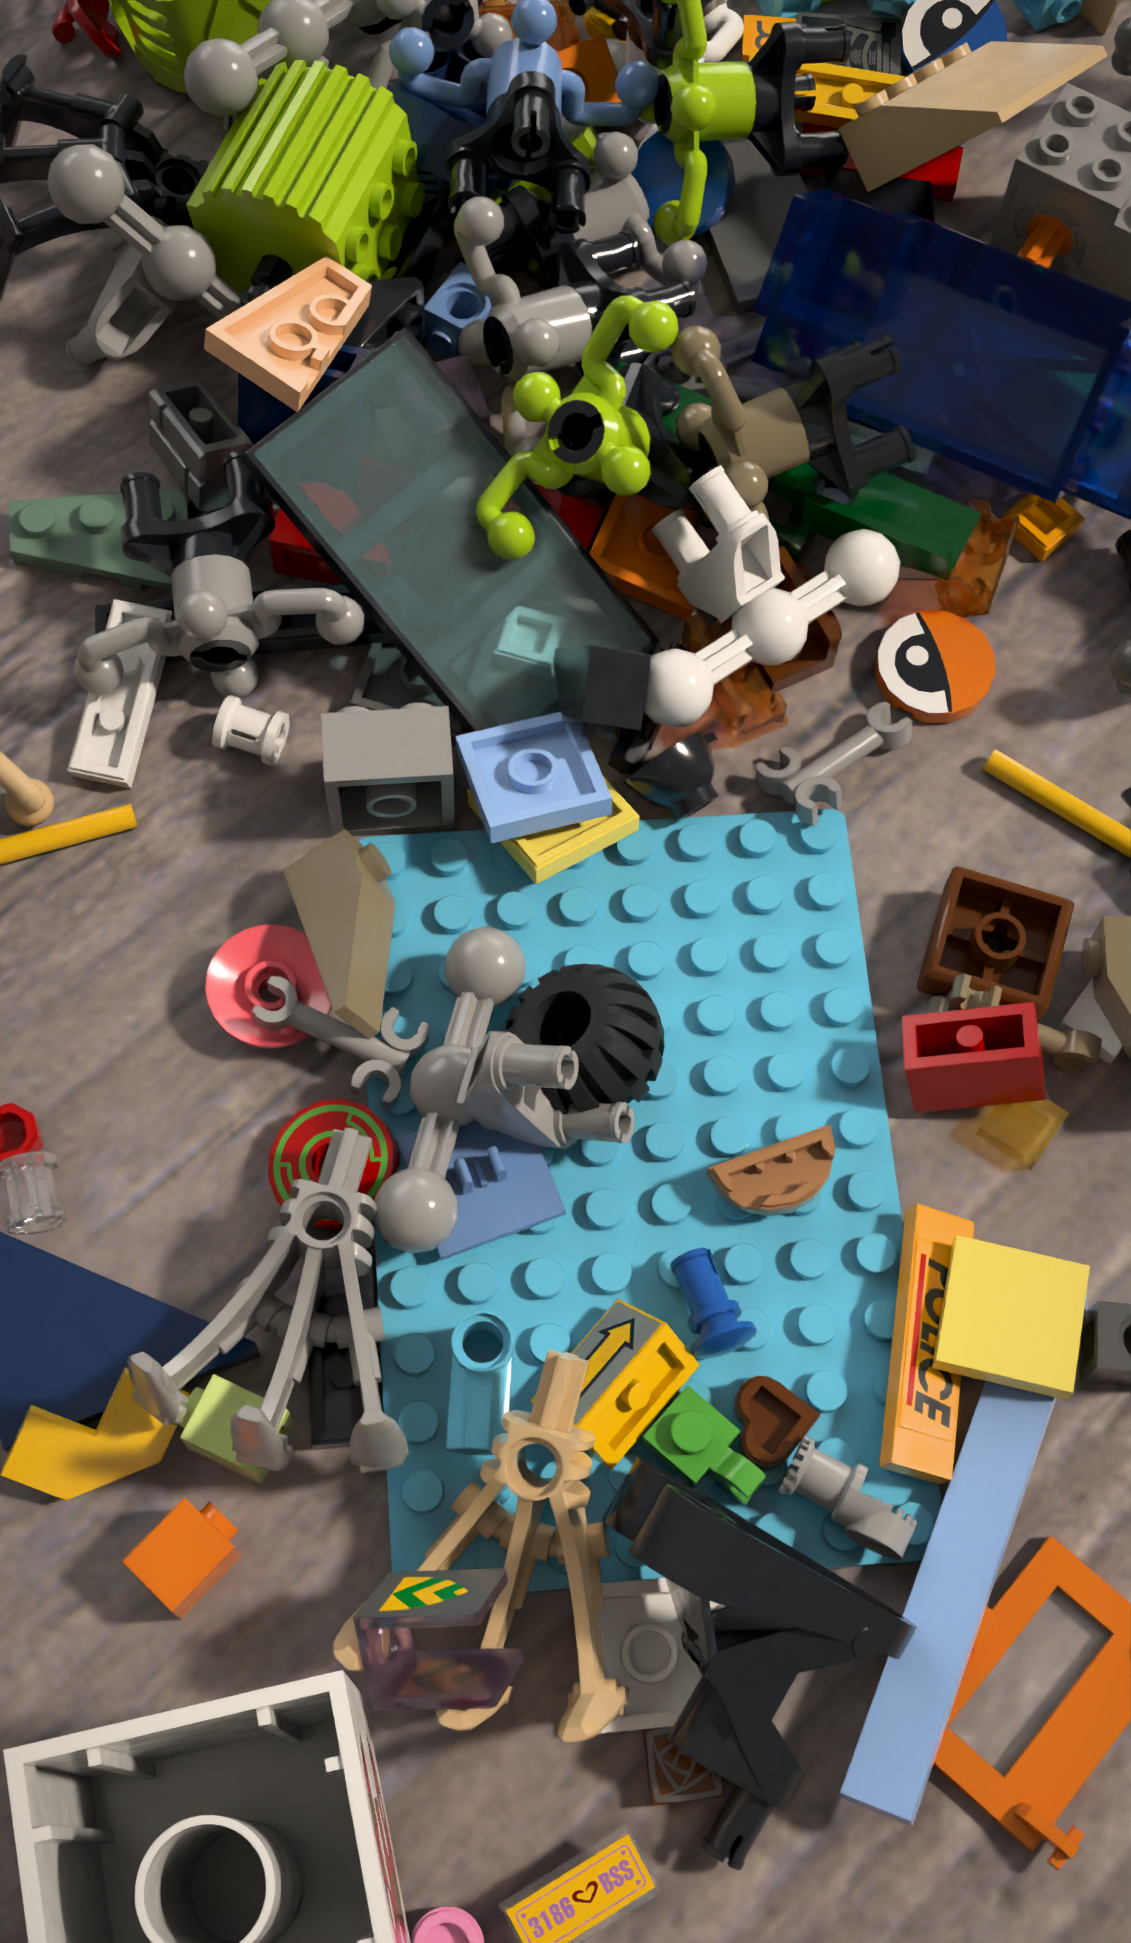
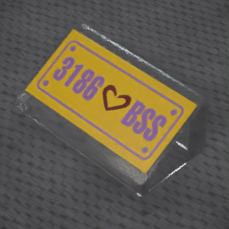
M624 1824L504 1899L498 1905L518 1943H583L656 1897L662 1891L628 1825Z

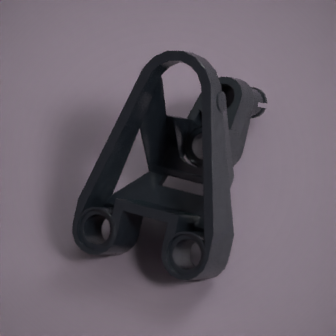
M637 1456L602 1520L615 1531L633 1541L628 1550L632 1556L666 1579L682 1628V1647L696 1664L701 1675L698 1684L670 1731L668 1740L697 1763L735 1784L709 1832L702 1838L700 1844L709 1854L722 1863L727 1857L729 1859L727 1862L729 1867L742 1870L745 1864L744 1860L774 1806L786 1809L805 1776L798 1761L772 1722L797 1674L869 1658L876 1651L894 1659H900L917 1626L866 1591L691 1485ZM709 1601L728 1607L711 1611Z

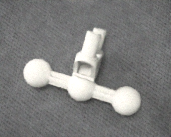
M721 465L712 469L696 480L689 487V490L719 533L716 537L718 544L709 551L682 508L665 517L651 531L656 535L680 572L677 576L679 581L677 587L685 599L694 607L717 617L721 624L732 618V627L729 632L696 653L680 649H670L652 655L644 713L654 723L669 727H684L697 722L709 708L714 685L749 662L772 666L792 660L801 651L806 641L808 624L842 602L855 606H866L884 600L893 590L899 576L900 559L895 546L883 534L867 529L843 534L830 546L826 555L823 572L791 592L776 589L775 587L785 577L780 568L779 546L775 529L764 513L759 514L757 510L750 511Z

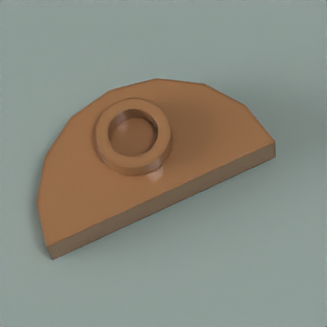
M826 1125L711 1166L707 1169L706 1176L718 1194L741 1211L766 1217L792 1213L814 1200L830 1176L832 1160L836 1149L831 1125Z

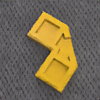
M125 1367L96 1430L31 1405L2 1466L1 1476L67 1501L161 1462L177 1425L169 1424L164 1426L132 1399L135 1390L130 1379L129 1369ZM179 1390L189 1398V1392Z

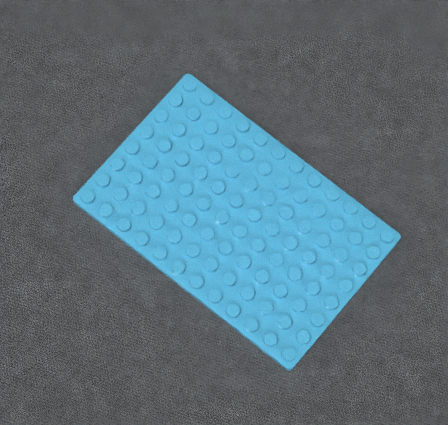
M836 809L818 810V823L814 826L804 824L799 820L796 811L687 817L680 822H677L675 818L640 820L638 831L538 884L533 882L500 842L490 843L486 830L361 838L359 842L364 847L372 843L388 862L392 875L386 878L396 903L381 1020L384 1014L392 1007L399 1010L398 1020L393 1028V1032L401 1039L412 1038L417 1033L418 1027L422 1022L429 1024V1037L424 1050L416 1056L409 1058L400 1076L401 1090L396 1105L390 1110L382 1108V1099L388 1089L386 1082L378 1078H372L367 1081L368 1108L391 1129L395 1141L397 1137L419 1130L423 1116L417 1111L409 1094L411 1073L424 1054L444 1044L457 999L452 993L444 975L446 953L453 942L470 929L489 926L508 933L518 942L526 960L523 983L511 999L500 1006L493 1007L486 1035L489 1031H506V1022L512 1007H519L521 1005L518 998L529 985L534 989L540 984L538 981L539 977L552 970L560 971L563 966L600 964L626 974L636 980L648 992L660 1015L664 1028L665 1043L662 1065L656 1081L647 1082L650 1091L639 1103L634 1099L628 1103V1106H631L635 1117L634 1131L628 1143L578 1139L575 1144L566 1149L540 1146L565 1207L566 1215L442 1261L437 1248L432 1251L412 1254L391 1247L381 1236L374 1222L378 1307L381 1309L386 1341L380 1342L384 1413L394 1419L404 1432L409 1451L403 1466L387 1470L392 1572L418 1570L426 1560L425 1553L458 1516L450 1508L451 1505L473 1480L484 1488L487 1483L480 1477L482 1463L486 1460L497 1459L494 1455H467L446 1451L452 1361L451 1338L454 1327L460 1319L472 1311L488 1310L498 1313L507 1320L513 1330L514 1337L509 1411L521 1410L531 1413L533 1404L530 1400L537 1392L547 1351L551 1349L561 1353H572L617 1299L666 1322L692 1354L691 1346L700 1338V1335L693 1334L690 1331L687 1322L691 1312L670 1264L678 1256L698 1248L711 1250L714 1264L729 1300H736L742 1312L738 1322L751 1321L754 1323L757 1329L756 1335L749 1342L728 1354L708 1359L695 1358L700 1366L613 1470L596 1461L588 1450L582 1451L593 1462L590 1475L587 1478L578 1480L586 1485L591 1492L588 1505L585 1506L587 1524L604 1522L602 1517L637 1456L689 1484L642 1443L644 1434L687 1385L741 1430V1434L744 1427L736 1418L734 1399L741 1385L748 1379L756 1376H768L780 1382L820 1414L818 1420L805 1435L815 1440V1449L850 1467L860 1463L869 1468L860 1492L872 1496L875 1500L876 1498L882 1499V1503L885 1505L887 1503L893 1504L891 1512L894 1514L898 1508L902 1509L904 1513L901 1518L904 1519L905 1515L909 1514L917 1521V1526L902 1560H894L879 1555L850 1539L844 1533L845 1526L831 1520V1511L794 1492L788 1497L778 1492L786 1471H789L787 1469L789 1464H792L794 1461L792 1459L798 1446L780 1467L769 1471L761 1470L766 1475V1478L762 1481L763 1485L746 1505L731 1495L709 1473L695 1488L828 1569L922 1562L942 1505L940 1485L879 1467L903 1223L844 814ZM380 1032L374 1037L380 1039ZM826 1125H831L836 1149L832 1160L830 1176L814 1200L792 1213L766 1217L741 1211L722 1198L706 1176L707 1169L711 1166ZM401 1153L400 1165L396 1168V1172L406 1169ZM485 1330L476 1331L469 1335L463 1345L466 1355L479 1363L494 1360L503 1348L500 1339L492 1332ZM738 1437L730 1446V1449L741 1454ZM529 1444L525 1451V1461L529 1470L541 1478L554 1477L556 1473V1460L552 1452L543 1445ZM508 1488L497 1502L510 1513L516 1514L518 1496ZM548 1497L545 1500L540 1522L557 1527ZM608 1526L611 1537V1557L600 1559L602 1583L665 1578L632 1556L628 1550L633 1541ZM479 1534L449 1570L504 1568L508 1550L500 1548V1540L491 1536L487 1541ZM550 1557L548 1562L536 1561L527 1593L570 1590L566 1565L560 1564L558 1557ZM500 1580L489 1596H496Z

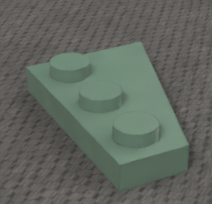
M183 488L159 490L164 521L190 519L187 491H184ZM122 493L9 501L10 553L14 564L80 578L85 577L89 573L120 580L121 586L143 590L144 585L172 591L170 576L145 562L132 560L123 553L121 527L125 523Z

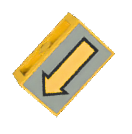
M617 1299L572 1351V1354L579 1356L578 1358L589 1361L572 1426L595 1434L594 1446L588 1449V1451L596 1461L613 1470L700 1364L666 1322ZM536 1394L530 1400L532 1404H534Z

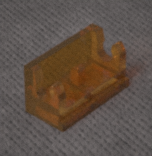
M700 613L685 618L681 644L688 652H698L729 632L732 627V618L722 624L717 620L708 627H706ZM747 663L714 685L710 707L734 748L787 725L788 718L785 714L787 704L779 692H772L756 663Z

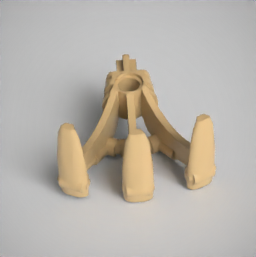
M550 1349L547 1351L531 1413L521 1410H511L504 1413L501 1424L507 1433L496 1435L491 1447V1452L497 1459L484 1461L480 1471V1477L487 1483L486 1486L482 1488L473 1480L457 1497L450 1508L458 1516L425 1553L426 1560L417 1571L449 1570L479 1534L487 1541L491 1536L500 1540L499 1547L508 1550L504 1564L506 1572L500 1579L492 1612L476 1659L488 1660L500 1659L515 1609L522 1608L536 1561L548 1562L550 1557H558L560 1564L566 1565L574 1614L580 1682H575L573 1685V1692L568 1693V1707L561 1717L557 1733L562 1741L569 1743L594 1738L616 1716L623 1715L624 1705L629 1704L628 1694L630 1688L621 1686L618 1677L604 1678L599 1613L604 1611L600 1559L611 1557V1537L608 1525L605 1522L587 1524L585 1506L588 1505L591 1492L586 1485L578 1481L590 1475L593 1462L582 1451L592 1448L596 1439L594 1433L572 1426L589 1361L578 1358V1355L572 1353H561ZM529 1444L543 1445L552 1452L556 1460V1473L554 1477L541 1478L529 1470L525 1461V1451ZM508 1488L518 1496L516 1514L510 1513L497 1502ZM548 1497L557 1527L540 1522L545 1500ZM362 1604L344 1623L334 1640V1657L346 1669L362 1672L384 1662L394 1653L397 1654L408 1641L404 1634L409 1627L400 1620L402 1616L353 1618L363 1606ZM509 1686L498 1705L493 1708L437 1709V1719L441 1725L454 1730H471L491 1717L503 1704H508L514 1687Z

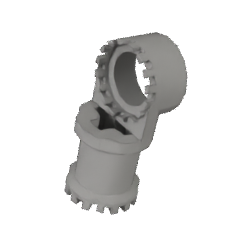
M804 1435L793 1456V1463H790L787 1468L789 1471H786L778 1492L787 1497L794 1492L831 1511V1520L845 1526L844 1533L850 1539L879 1555L894 1560H902L917 1526V1521L909 1514H906L904 1519L901 1518L904 1513L902 1509L898 1508L894 1514L891 1512L893 1504L887 1503L885 1505L882 1503V1499L876 1498L875 1500L872 1496L860 1492L869 1468L860 1463L854 1467L844 1464L815 1449V1440Z

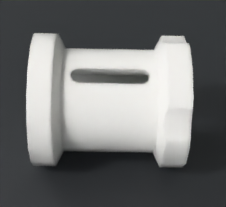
M229 695L222 703L216 717L212 734V745L221 750L231 746L259 755L263 764L273 766L278 761L286 743L290 726L289 714L278 711L275 715H271L244 706L239 697Z

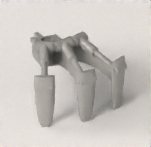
M345 1127L344 1131L334 1129L318 1183L303 1179H296L292 1182L290 1188L292 1199L283 1202L279 1213V1220L283 1226L274 1227L269 1232L266 1241L269 1251L253 1273L237 1285L227 1305L178 1355L163 1367L145 1352L128 1356L129 1375L135 1390L132 1399L164 1426L169 1424L179 1425L184 1422L182 1418L187 1412L185 1406L188 1397L179 1390L220 1352L226 1354L257 1325L265 1332L270 1331L272 1328L277 1330V1337L284 1339L261 1409L244 1405L231 1416L230 1433L233 1440L232 1451L237 1452L236 1461L279 1471L289 1465L293 1447L288 1445V1436L277 1433L293 1386L300 1384L313 1346L325 1349L327 1343H337L338 1349L349 1348L354 1385L360 1386L364 1409L362 1417L353 1428L350 1440L352 1466L355 1465L361 1473H374L403 1466V1462L407 1455H409L407 1439L396 1421L382 1412L377 1383L382 1381L376 1342L386 1341L380 1307L363 1310L358 1276L367 1274L371 1267L372 1256L366 1249L372 1244L375 1231L371 1223L376 1218L377 1213L375 1201L370 1196L358 1192L373 1141L370 1137L359 1135V1131ZM323 1219H333L343 1225L341 1232L329 1240H316L307 1234L314 1223ZM302 1257L305 1262L293 1306L284 1303L275 1294L288 1280L299 1258ZM342 1267L349 1312L337 1315L318 1312L317 1309L323 1292L326 1270Z

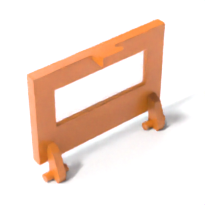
M1050 1535L1039 1546L992 1608L986 1607L933 1766L1029 1852H1033L1042 1839L1055 1849L1047 1862L1059 1871L1066 1860L1072 1859L1080 1849L1078 1844L1085 1835L1074 1825L1065 1834L1054 1825V1822L1131 1721V1603Z

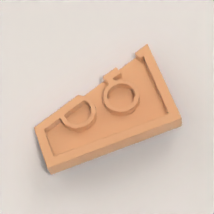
M325 256L206 328L204 349L298 413L369 306L372 285L328 256Z

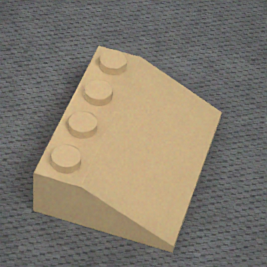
M990 41L971 52L966 42L854 106L858 118L839 128V131L869 192L1002 124L1108 55L1103 45Z

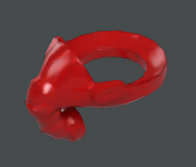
M108 0L66 1L52 26V34L58 42L68 43L74 38L75 28L73 22L76 21L87 37L105 56L115 59L122 53L117 42L119 32L107 21L110 5Z

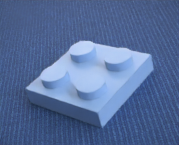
M561 712L455 736L457 755L491 844L612 814V796L587 737L581 736V724L562 721Z

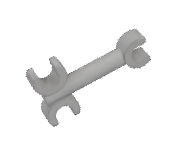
M886 701L877 703L867 713V726L803 769L801 768L799 753L793 748L786 746L779 749L780 767L782 770H772L762 762L756 764L757 784L765 793L782 795L788 803H795L796 814L799 820L804 824L814 826L818 823V809L814 802H826L836 810L842 807L841 787L832 778L876 748L894 750L908 744L912 738V720L905 717L896 724L888 725L891 722L890 704Z
M271 976L267 982L268 991L275 996L281 997L285 1001V1005L278 1011H268L261 1006L255 1005L252 1010L253 1021L263 1029L274 1031L290 1025L366 1061L356 1068L352 1076L351 1093L358 1096L368 1080L372 1078L382 1079L388 1086L382 1099V1108L390 1110L396 1105L401 1090L400 1076L409 1058L416 1056L424 1050L429 1037V1024L422 1022L418 1027L417 1033L412 1038L401 1039L393 1032V1028L398 1020L399 1010L392 1007L384 1014L381 1020L380 1039L374 1036L368 1039L351 1025L298 1001L295 987L288 980L282 977Z

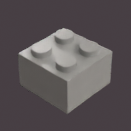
M410 703L400 709L369 710L365 707L351 706L342 708L334 713H321L323 775L332 837L343 829L352 836L455 830L454 778L449 706L433 707L427 703Z

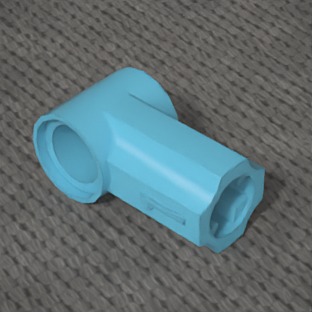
M478 1310L472 1311L460 1319L454 1327L451 1338L452 1361L446 1451L467 1455L489 1456L493 1455L491 1447L494 1437L501 1433H507L502 1427L501 1422L504 1413L509 1411L514 1337L513 1330L506 1319L496 1312ZM483 1330L492 1332L500 1339L503 1346L498 1357L486 1363H479L470 1359L463 1350L464 1342L469 1335Z

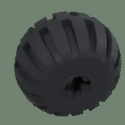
M600 964L563 966L560 971L552 970L539 977L538 981L540 984L534 989L529 985L518 998L521 1005L519 1007H512L506 1022L505 1032L516 1035L524 1044L569 1046L578 1057V1076L571 1089L541 1087L553 1108L561 1110L562 1114L568 1115L570 1104H574L581 1113L599 1108V1103H630L633 1099L639 1103L650 1091L647 1082L656 1081L662 1065L665 1047L664 1028L661 1018L648 992L636 980L626 974Z

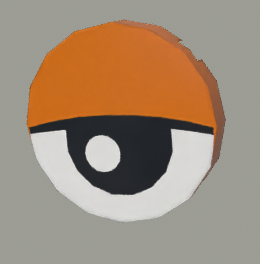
M918 611L900 618L885 632L874 661L876 683L885 700L898 710L900 706L903 710L912 713L911 718L924 723H951L969 716L987 696L996 673L994 651L984 633L966 618L946 611Z

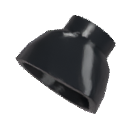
M713 731L705 735L703 732H697L658 754L623 783L654 807L669 809L676 821L680 822L719 797L711 784L715 772L711 746L718 741V738Z

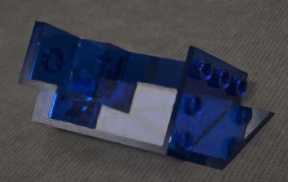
M829 189L793 196L753 311L767 318L752 362L784 375L785 364L804 356L812 360L846 346L854 340H858L863 346L879 339L883 335H888L893 340V344L887 347V349L890 350V348L896 346L901 360V372L852 391L851 399L846 401L847 416L884 432L903 425L908 431L913 444L1053 503H1056L1067 493L1131 520V300L905 210L889 214Z

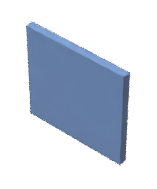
M473 1120L468 1125L459 1127L445 1177L458 1200V1220L449 1238L436 1247L441 1261L566 1215L565 1207L540 1146L529 1144L496 1130H488L476 1120ZM418 1130L396 1138L406 1169L409 1165Z

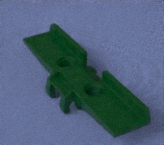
M620 360L616 370L618 371L628 363ZM674 383L679 390L680 400L672 414L662 417L666 434L673 448L685 463L691 466L695 472L705 475L708 473L701 452L689 449L680 443L675 431L676 419L680 412L690 404L701 402L712 407L713 403L709 397ZM807 463L768 479L769 492L786 498L788 502L793 503L790 520L795 522L794 526L799 527L797 531L770 519L769 522L776 531L778 546L786 548L794 563L800 562L815 533L836 541L843 534L867 529L883 534L895 546L900 559V565L949 580L982 514L977 510L887 472L868 479V486L848 494L849 501L847 504H842L823 496L825 488L837 487ZM704 511L702 525L714 529L712 522Z

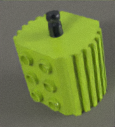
M294 60L290 69L287 70L286 62L275 66L268 80L259 79L253 100L239 113L186 205L194 229L206 237L215 252L217 262L216 273L242 294L241 304L244 306L325 256H328L364 281L380 280L389 260L394 261L397 258L401 249L403 234L411 219H416L422 211L425 189L423 184L419 183L416 167L417 146L411 140L407 114L394 102L392 92L382 85L378 90L371 86L368 77L358 73L354 78L348 75L347 68L337 64L331 70L327 69L324 61L315 60L311 67H306L305 60Z

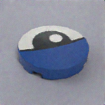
M916 0L908 10L901 29V60L910 75L966 42L971 52L990 41L1007 42L1006 20L995 0Z

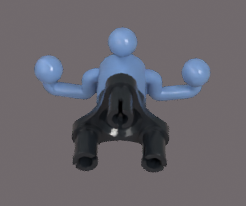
M548 0L518 1L511 15V25L517 38L503 42L493 51L490 59L478 58L468 63L461 75L460 84L422 74L428 70L434 57L432 40L423 30L409 27L395 33L389 46V56L392 65L398 70V80L403 89L423 99L455 108L465 109L473 106L478 100L487 101L486 123L472 132L454 139L447 147L445 168L447 175L451 179L448 208H451L452 215L457 217L461 206L471 198L485 197L486 180L517 179L542 186L551 194L548 221L555 231L561 234H573L580 231L579 225L584 227L586 224L585 194L591 185V165L589 160L574 147L562 131L561 113L569 123L579 126H625L633 123L640 117L643 108L653 103L658 95L659 80L654 68L642 61L630 62L621 68L615 81V90L618 98L622 101L621 103L584 102L585 85L582 79L574 72L563 70L562 62L556 50L545 42L552 37L557 26L555 9Z

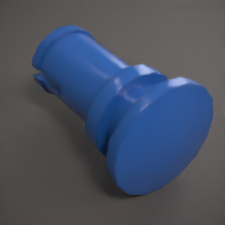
M694 1249L678 1256L671 1262V1270L676 1275L691 1312L687 1322L693 1334L700 1335V1338L691 1346V1352L695 1358L708 1359L728 1354L749 1342L756 1335L757 1329L754 1323L751 1321L738 1322L742 1312L736 1300H729L710 1249Z

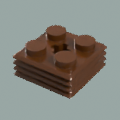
M959 866L953 867L944 885L918 978L917 989L934 996L948 995L952 990L954 978L961 974H967L972 976L969 988L984 992L989 991L995 985L1001 987L1002 995L999 1006L1034 1002L1037 1023H1039L1049 1007L1074 909L1073 901ZM989 938L1000 941L999 950L1002 953H996L989 949V946L986 944Z

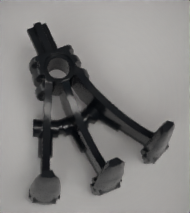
M20 54L9 60L0 77V184L26 180L47 181L50 164L64 148L74 145L94 144L113 156L123 174L126 186L124 194L148 215L161 219L168 226L188 225L194 229L186 204L206 172L208 161L191 160L190 156L181 154L172 156L167 149L162 148L154 132L138 123L144 114V109L140 101L134 96L121 94L115 102L80 93L71 96L33 86L35 77L26 66L27 56ZM22 121L51 126L79 138L58 140L57 144L15 147ZM0 198V301L6 292L17 255L39 244L62 236L110 227L104 222L78 224L61 214L55 204L16 220L12 209L4 206Z

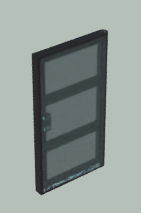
M404 327L400 331H396L393 337L303 406L298 413H294L247 450L240 460L445 706H449L450 713L467 733L561 712L553 664L555 648L594 645L647 654L655 649L660 640L528 477L500 511L502 513L519 512L529 519L535 529L536 540L533 548L524 558L515 561L504 560L493 553L488 545L487 531L478 522L476 508L481 495L512 457L409 329Z

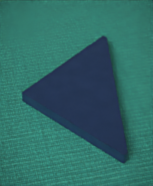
M0 1232V1438L4 1450L9 1453L31 1405L82 1425L102 1418L124 1368H128V1356L145 1352L163 1367L190 1344L210 1322ZM243 1337L226 1354L220 1352L185 1385L260 1357L256 1343Z

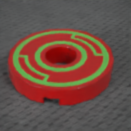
M347 1099L320 1100L297 1111L279 1130L269 1152L268 1180L276 1201L282 1206L283 1202L292 1199L290 1188L292 1182L296 1179L318 1183L320 1165L326 1157L334 1129L344 1131L345 1127L358 1130L359 1135L370 1137L373 1140L358 1192L366 1194L375 1200V1196L383 1182L394 1175L396 1168L400 1165V1151L391 1129L367 1106ZM323 1219L314 1223L311 1227L341 1231L343 1225L333 1219Z

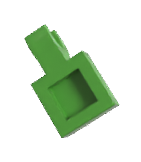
M688 1385L642 1437V1443L692 1487L695 1488L709 1473L744 1505L763 1485L762 1481L766 1478V1475L756 1465L741 1454L730 1449V1446L739 1437L741 1430Z

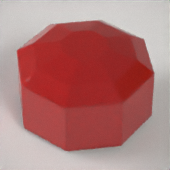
M12 1102L0 1106V1171L7 1173L30 1166L44 1145L39 1123L34 1114Z

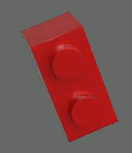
M1034 1002L902 1016L904 1071L915 1113L1046 1100L1042 1050Z

